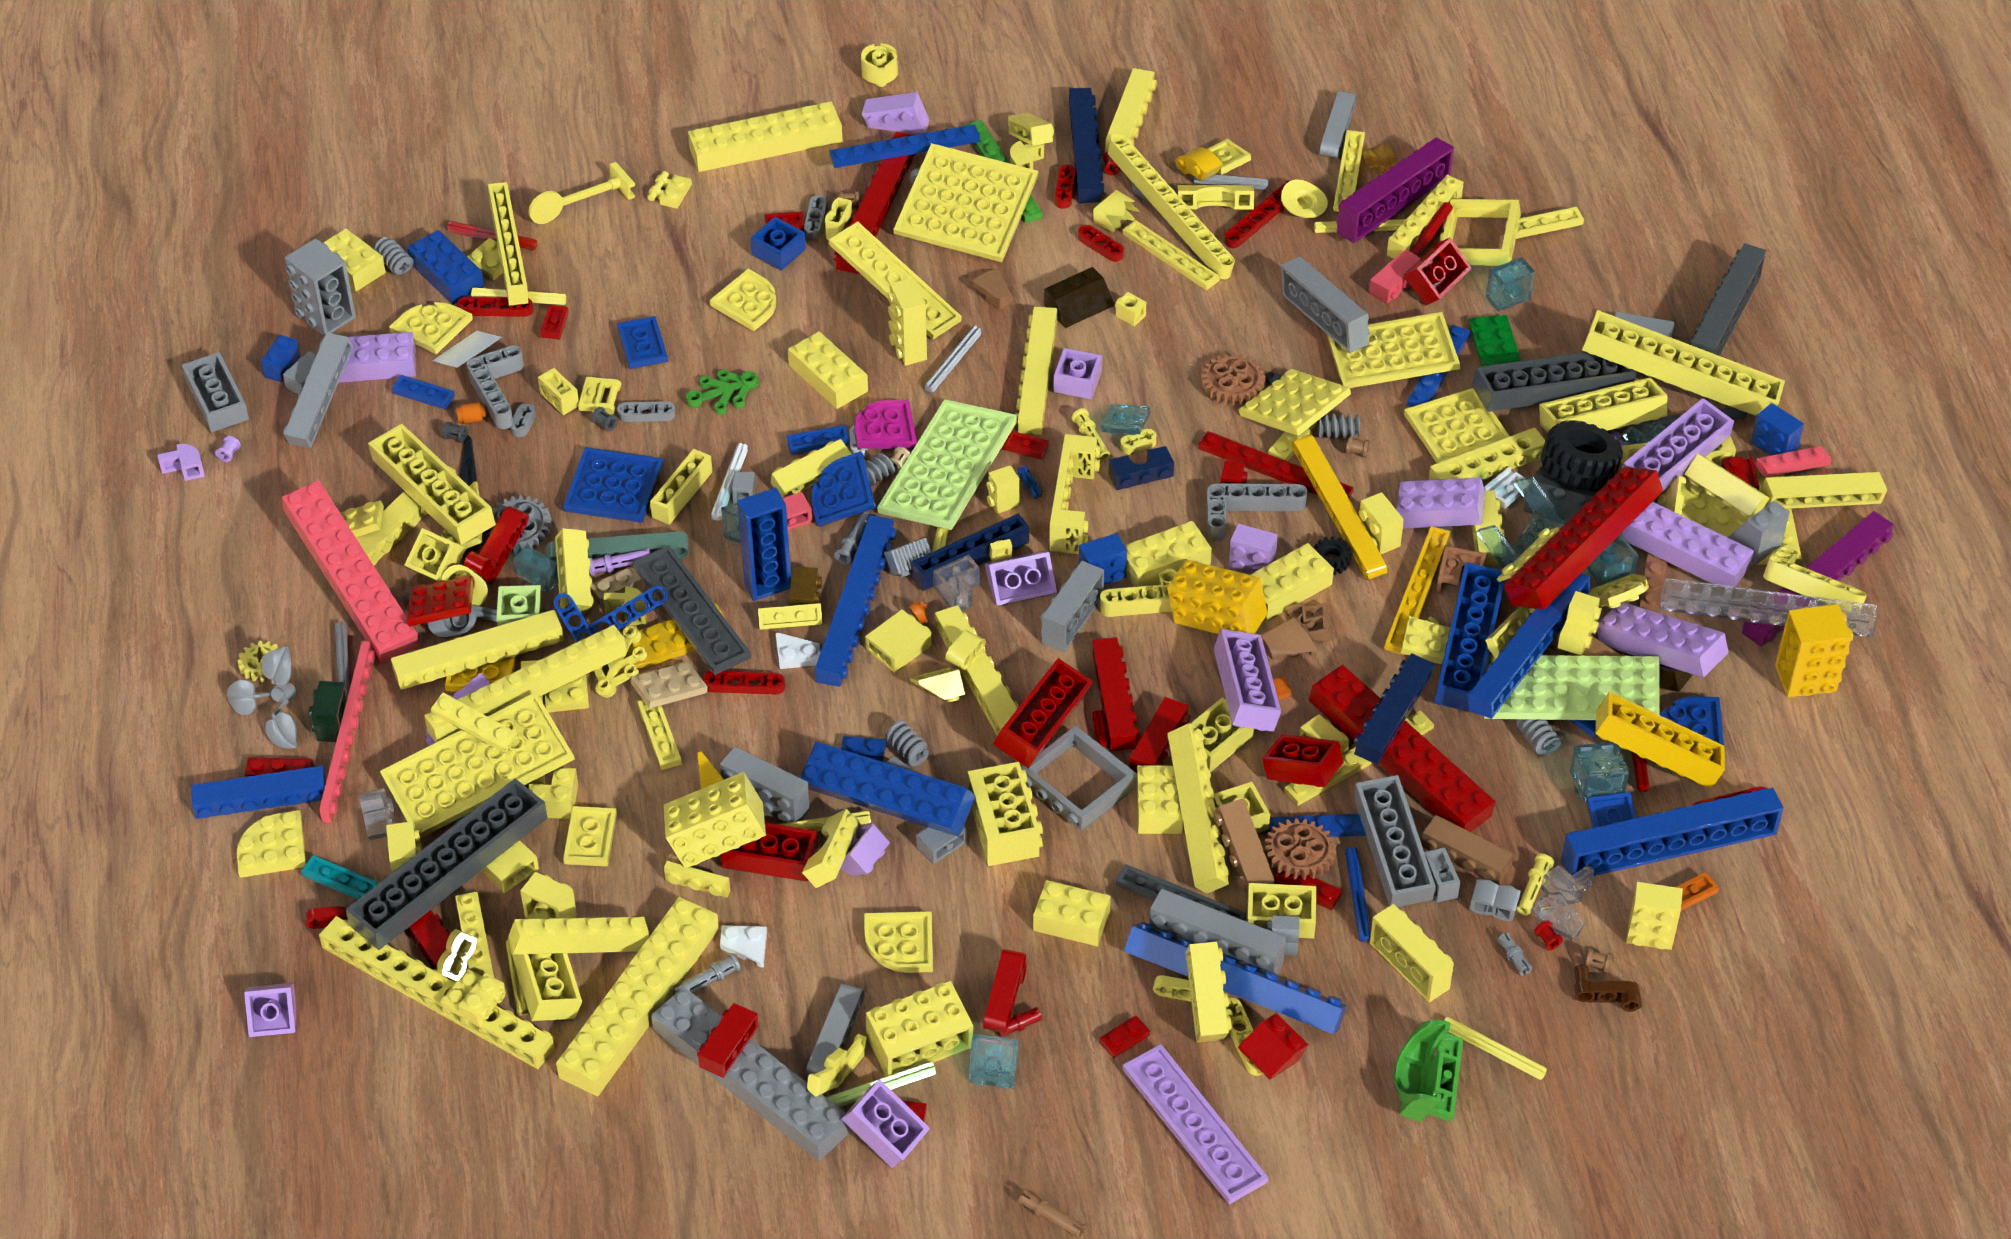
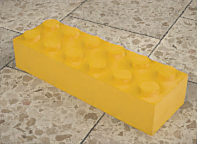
M1610 691L1596 710V735L1603 740H1609L1617 744L1622 749H1628L1636 753L1641 758H1647L1656 762L1660 767L1673 770L1678 775L1692 779L1697 784L1711 789L1725 771L1724 745L1659 716Z

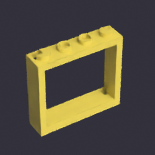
M1451 199L1450 203L1453 209L1448 215L1447 220L1443 222L1444 233L1441 232L1440 242L1449 237L1453 240L1458 217L1508 218L1502 249H1458L1470 265L1511 266L1521 216L1519 200Z

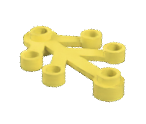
M627 626L623 630L626 654L630 646L638 643L641 639V633L635 626ZM641 646L636 647L633 650V655L627 658L623 656L608 663L609 671L607 676H605L602 670L603 666L594 670L593 672H595L599 681L595 688L597 694L604 698L612 697L616 693V686L631 679L632 676L638 675L639 670L634 663L643 661L647 657L646 650ZM624 669L625 673L616 677L617 673Z

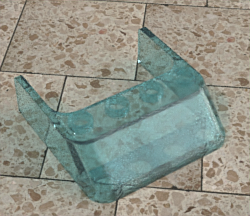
M1533 476L1516 480L1514 483L1531 507L1533 517L1512 547L1495 525L1481 528L1477 531L1478 536L1502 568L1513 563L1539 538L1538 534L1546 528L1550 530L1556 527L1560 529L1566 524V521Z

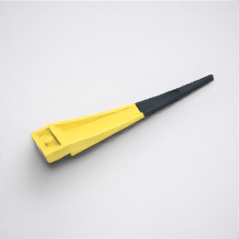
M467 435L460 478L479 495L472 439ZM445 529L442 533L443 538L464 548L482 543V533L462 545Z

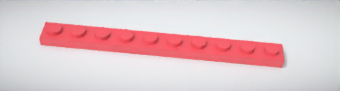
M367 641L361 642L319 808L322 822L331 823L333 814L337 813V798L341 797L342 794L341 782L346 778L345 766L346 763L350 762V746L354 745V730L358 729L359 725L358 714L363 710L362 697L367 694L366 681L371 677L370 665L375 661V651L372 650L371 643Z

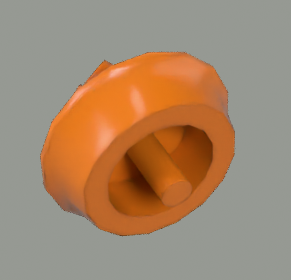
M912 601V604L908 607L911 614L920 624L927 623L928 620L925 614L927 605L921 601Z

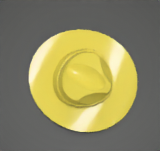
M1304 180L1289 181L1281 193L1283 206L1290 213L1299 217H1318L1325 212L1328 205L1326 195L1318 187Z

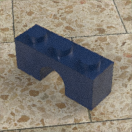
M1163 446L1147 450V462L1144 464L1133 463L1128 455L1110 459L1109 476L1116 490L1173 477L1174 461L1167 447Z

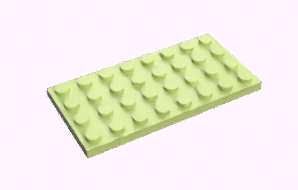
M944 399L877 507L878 513L952 530L1017 423V415Z
M1493 655L1488 656L1486 672L1489 665L1493 664L1496 660ZM1541 655L1492 719L1596 720V710L1609 691L1660 716L1659 656Z

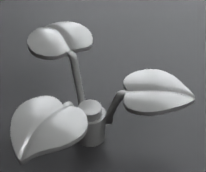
M288 646L268 652L262 659L261 667L263 674L266 678L272 679V684L277 685L271 692L255 694V687L252 682L238 680L229 686L227 700L231 707L240 715H249L255 711L257 705L255 698L271 696L276 702H282L272 713L273 719L266 722L265 730L272 743L282 748L292 749L298 747L295 721L290 714L279 712L286 704H289L288 700L293 699L296 695L294 685L288 683L291 677V657Z

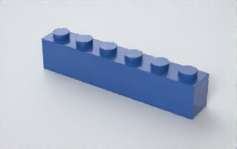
M323 766L191 785L192 807L195 818H208L211 816L322 800L326 785Z

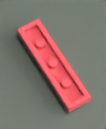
M1822 446L1757 458L1754 465L1767 478L1830 465L1832 458Z

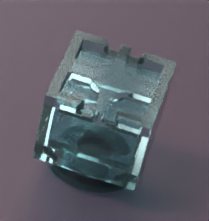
M1607 742L1574 746L1570 772L1575 782L1574 791L1582 801L1586 802L1588 797L1625 793L1629 769L1626 762H1623L1624 757L1620 755V748L1617 744Z

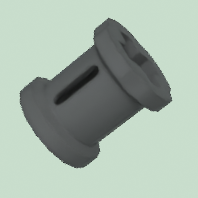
M598 407L594 410L591 421L599 423L606 431H611L617 425L618 417L605 412L603 407Z
M446 422L442 430L443 439L448 440L450 438L458 440L459 443H464L468 434L467 426L462 425L460 427L452 425L451 422Z

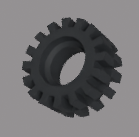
M1324 537L1323 541L1321 539L1318 540V544L1314 545V549L1334 568L1333 575H1336L1337 571L1339 574L1343 573V570L1346 571L1350 564L1351 555L1350 546L1347 545V542L1343 541L1341 543V538L1334 540V537H1331L1330 540L1327 537ZM1326 554H1335V555H1337V556H1339V557H1337V558H1329V557H1326L1325 555H1326Z

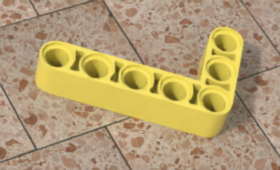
M1780 547L1770 556L1763 574L1764 579L1824 604H1839L1840 609L1849 614H1860L1867 596L1865 592L1795 564L1798 552L1791 548Z

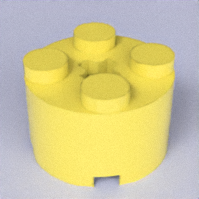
M880 43V46L872 44L865 47L861 53L862 78L879 87L886 86L887 83L893 81L898 75V57L895 48Z

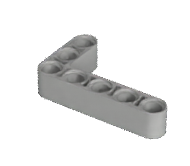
M516 345L474 357L466 363L470 382L483 405H485L494 424L499 429H508L514 422L510 404L495 379L523 369L522 351Z
M1211 484L1207 489V535L1213 541H1221L1225 538L1226 511H1302L1306 507L1307 488L1300 484Z

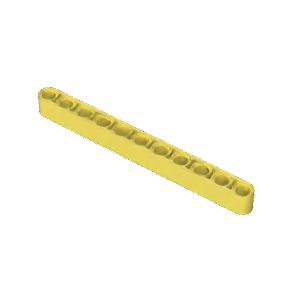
M1122 134L1112 135L1108 148V155L1205 265L1219 275L1220 279L1230 278L1235 262L1233 256L1133 144Z

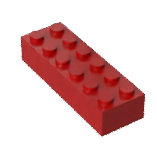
M1058 658L1003 726L993 745L1029 769L1082 701L1093 681Z

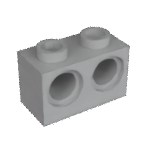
M1446 848L1424 852L1436 886L1434 893L1436 902L1458 898L1460 880Z

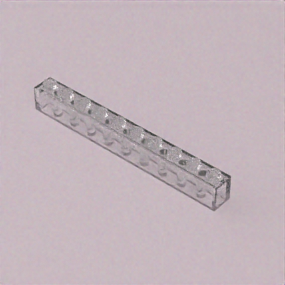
M1670 578L1665 579L1661 592V610L1785 626L1789 610L1839 604L1841 611L1846 615L1847 626L1851 628L1853 635L1873 638L1877 624L1878 605Z

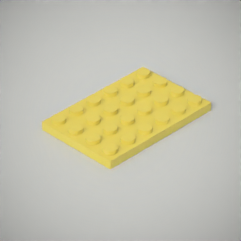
M1442 312L1369 324V345L1350 354L1327 335L1341 384L1346 387L1354 388L1460 369V362Z

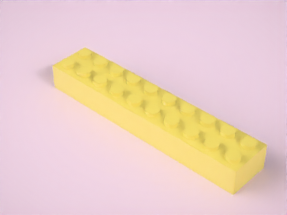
M1597 310L1582 349L1591 355L1599 356L1610 362L1625 366L1628 369L1636 370L1647 376L1657 378L1665 383L1673 384L1684 390L1694 392L1702 397L1710 398L1723 405L1731 406L1754 416H1757L1771 403L1778 406L1785 383L1782 379Z
M678 897L556 1062L559 1079L597 1097L600 1095L652 1023L651 1015L669 1000L674 993L673 987L678 986L719 931L718 915Z

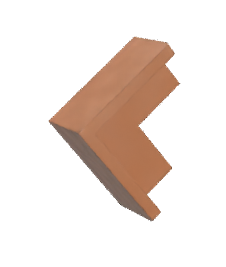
M1445 546L1436 592H1441L1443 583L1459 585L1462 570L1464 571L1466 562L1485 566L1487 553Z

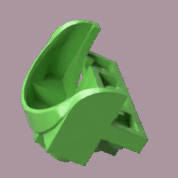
M1428 1020L1421 1023L1410 1035L1409 1040L1401 1050L1394 1070V1083L1398 1092V1099L1401 1100L1399 1115L1421 1122L1428 1114L1449 1122L1454 1118L1463 1038L1447 1033L1450 1030V1022Z

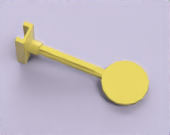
M614 162L610 164L608 182L565 197H561L555 191L541 193L530 204L529 217L537 224L548 223L560 214L564 205L610 189H619L630 200L635 198V194L630 190L631 187L635 186V183L618 163Z

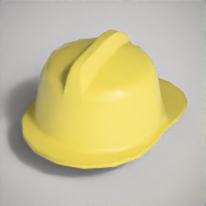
M453 565L447 568L442 575V580L448 581L458 576L466 577L472 575L474 581L472 605L480 606L485 602L488 596V587L480 576L463 565Z

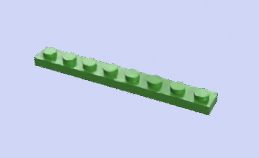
M982 120L964 125H976L980 142L973 143L981 156L1009 163ZM1031 195L1021 216L1025 223L1042 218V211Z

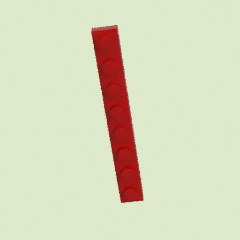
M1207 431L1199 443V450L1228 461L1245 463V467L1287 484L1303 485L1307 488V492L1318 495L1303 467ZM1340 482L1348 498H1350L1353 493V487Z

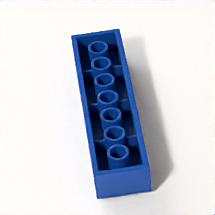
M1465 563L1434 704L1470 712L1467 695L1477 685L1479 678L1485 674L1490 652L1485 640L1494 632L1505 582V580L1501 582L1497 580L1503 573L1502 570Z
M815 742L800 777L808 782V790L958 837L975 800L974 794L966 787L820 742Z

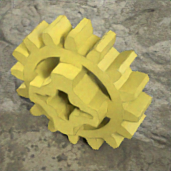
M259 641L258 645L251 643V648L244 647V653H239L238 666L240 673L244 674L246 679L251 677L252 681L255 682L257 678H260V681L264 682L266 677L261 667L262 659L268 652L278 649V645L274 644L271 646L270 641L266 642V644Z

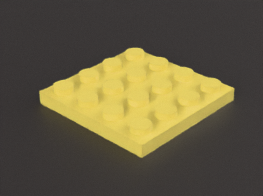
M1290 369L1281 376L1280 380L1274 381L1272 385L1261 391L1257 397H1254L1241 407L1239 413L1241 417L1299 436L1351 395L1350 387Z
M1474 388L1404 410V416L1436 463L1510 437L1493 411L1487 412Z

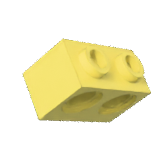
M555 368L538 376L540 394L562 415L578 407L577 389Z

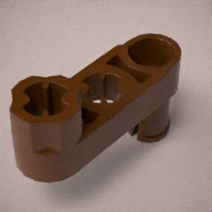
M1580 964L1574 967L1576 979L1574 989L1577 1001L1588 1003L1621 1002L1622 1009L1627 1012H1634L1642 1007L1638 983L1632 981H1589L1587 965Z

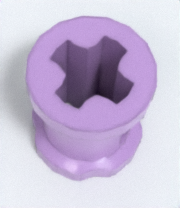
M226 436L223 440V445L215 451L216 456L223 462L228 463L231 461L234 452L241 447L239 440L233 436Z

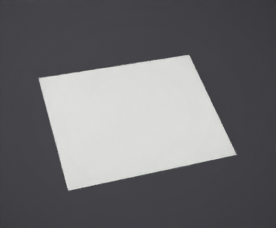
M475 331L432 361L458 368L502 337Z

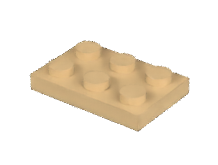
M689 661L631 677L632 686L649 709L707 693L708 686Z

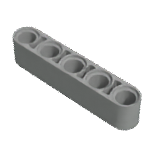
M1337 92L1321 142L1320 155L1339 158L1346 131L1355 108L1356 93Z
M841 984L809 1059L806 1077L811 1073L816 1074L826 1069L824 1062L827 1056L838 1048L844 1049L862 1006L865 995L864 989Z

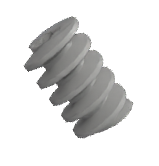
M383 237L375 244L374 250L383 256L384 264L393 274H406L413 267L414 260L395 240Z
M1332 413L1330 419L1325 414L1322 419H1319V438H1322L1324 433H1326L1327 438H1330L1331 434L1334 433L1335 438L1338 439L1339 434L1342 433L1343 438L1346 439L1348 433H1350L1354 439L1355 435L1358 434L1359 436L1360 415L1356 414L1353 420L1351 414H1348L1346 419L1343 414H1340L1338 419L1335 413Z
M877 453L875 457H870L869 460L865 461L872 486L876 485V480L878 482L882 481V476L887 478L889 473L894 474L895 472L893 463L883 453Z
M1517 720V727L1526 736L1531 746L1535 748L1537 754L1546 755L1552 753L1561 745V739L1557 737L1556 732L1552 731L1553 729L1548 725L1547 720Z
M899 720L887 731L885 735L887 742L897 750L904 760L908 761L909 765L913 767L918 766L928 758L929 750H926L927 743L922 741V738L917 736L915 731H912V728L906 724V721Z

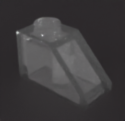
M1561 892L1541 894L1531 909L1541 923L1547 920L1550 921L1556 933L1570 940H1575L1585 925Z

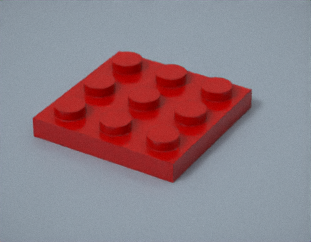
M472 575L466 577L458 576L448 581L439 580L434 584L417 585L411 588L407 614L409 627L470 614L474 586Z

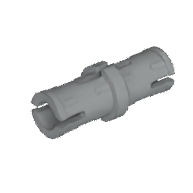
M1510 933L1501 934L1497 942L1505 951L1507 960L1514 964L1520 976H1524V973L1526 975L1530 973L1532 966L1524 957L1522 948L1516 945Z

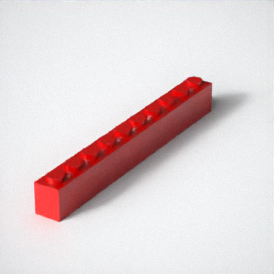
M896 131L891 139L911 136V134ZM916 154L883 159L881 163H878L876 174L872 175L870 186L865 189L864 198L859 202L858 211L853 214L851 225L858 221L876 238ZM835 251L833 260L836 261L837 270L855 274L859 273Z

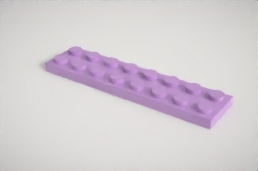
M1162 1044L1123 1065L1124 1073L1229 1205L1268 1183V1176Z

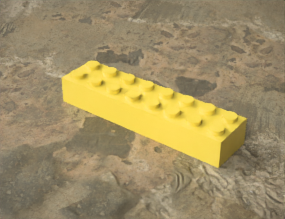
M832 101L688 131L689 148L698 172L843 142L842 124Z
M403 424L398 425L368 443L372 460L461 545L496 525L491 506Z

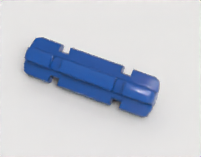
M1025 465L1019 467L1017 474L1022 479L1034 499L1041 497L1042 489L1028 467Z

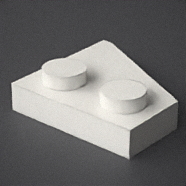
M776 633L780 669L815 666L821 653L819 643Z
M722 925L720 948L728 953L736 954L737 957L743 960L748 958L757 962L759 967H764L767 927Z

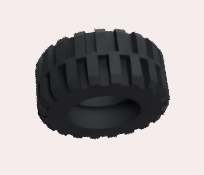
M1575 420L1563 421L1549 430L1541 453V462L1546 472L1551 474L1555 480H1560L1564 485L1568 484L1576 489L1598 490L1602 489L1617 474L1623 457V450L1620 442L1615 440L1614 435L1607 433V430L1603 428H1598L1597 425H1590L1583 421L1576 422Z

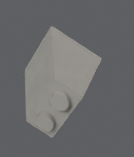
M1773 500L1727 538L1754 550L1751 563L1755 566L1782 545L1790 511Z

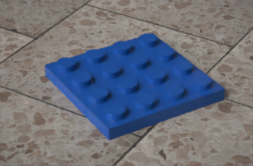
M585 447L563 505L564 511L643 523L664 465L663 458Z

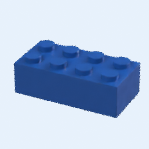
M440 230L407 246L408 255L414 260L413 267L452 305L457 303L460 298L470 296L472 288H484L482 271Z

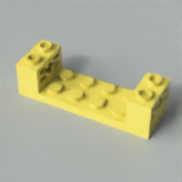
M1065 434L1050 520V552L1079 554V545L1088 542V534L1085 533H1088L1089 521L1085 520V512L1068 510L1069 502H1066V500L1071 497V487L1069 485L1073 484V478L1094 479L1095 471L1099 472L1100 460L1097 458L1100 457L1101 446H1097V437Z

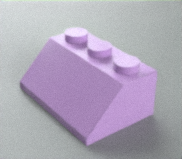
M1047 551L985 563L988 584L996 605L1057 593L1050 554Z

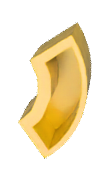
M1198 147L1175 159L1177 168L1182 171L1184 176L1192 174L1199 182L1217 174L1223 165L1214 153L1203 147Z

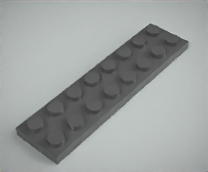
M669 545L633 561V568L649 589L654 586H662L667 590L668 599L662 605L713 675L751 658V652ZM661 589L653 592L658 601L664 598V592Z

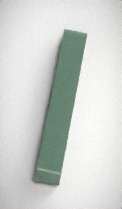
M681 531L588 539V558L592 559L604 557L606 554L616 556L647 548L653 553L668 545L679 559L685 558L689 554L688 536ZM555 541L546 545V565L552 569H557Z

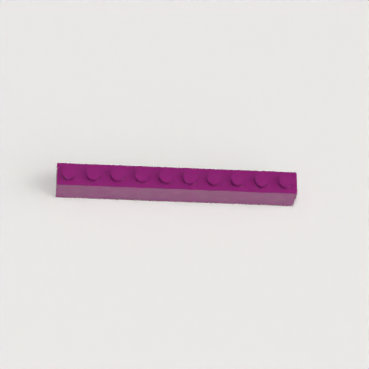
M1873 511L1811 563L1807 569L1841 582L1842 578L1846 575L1849 576L1858 564L1862 565L1871 553L1875 554L1883 543L1886 544L1893 536L1891 532L1894 524ZM1783 587L1745 619L1742 634L1762 647L1767 642H1772L1781 630L1784 631L1789 610L1805 607L1811 608L1816 600Z

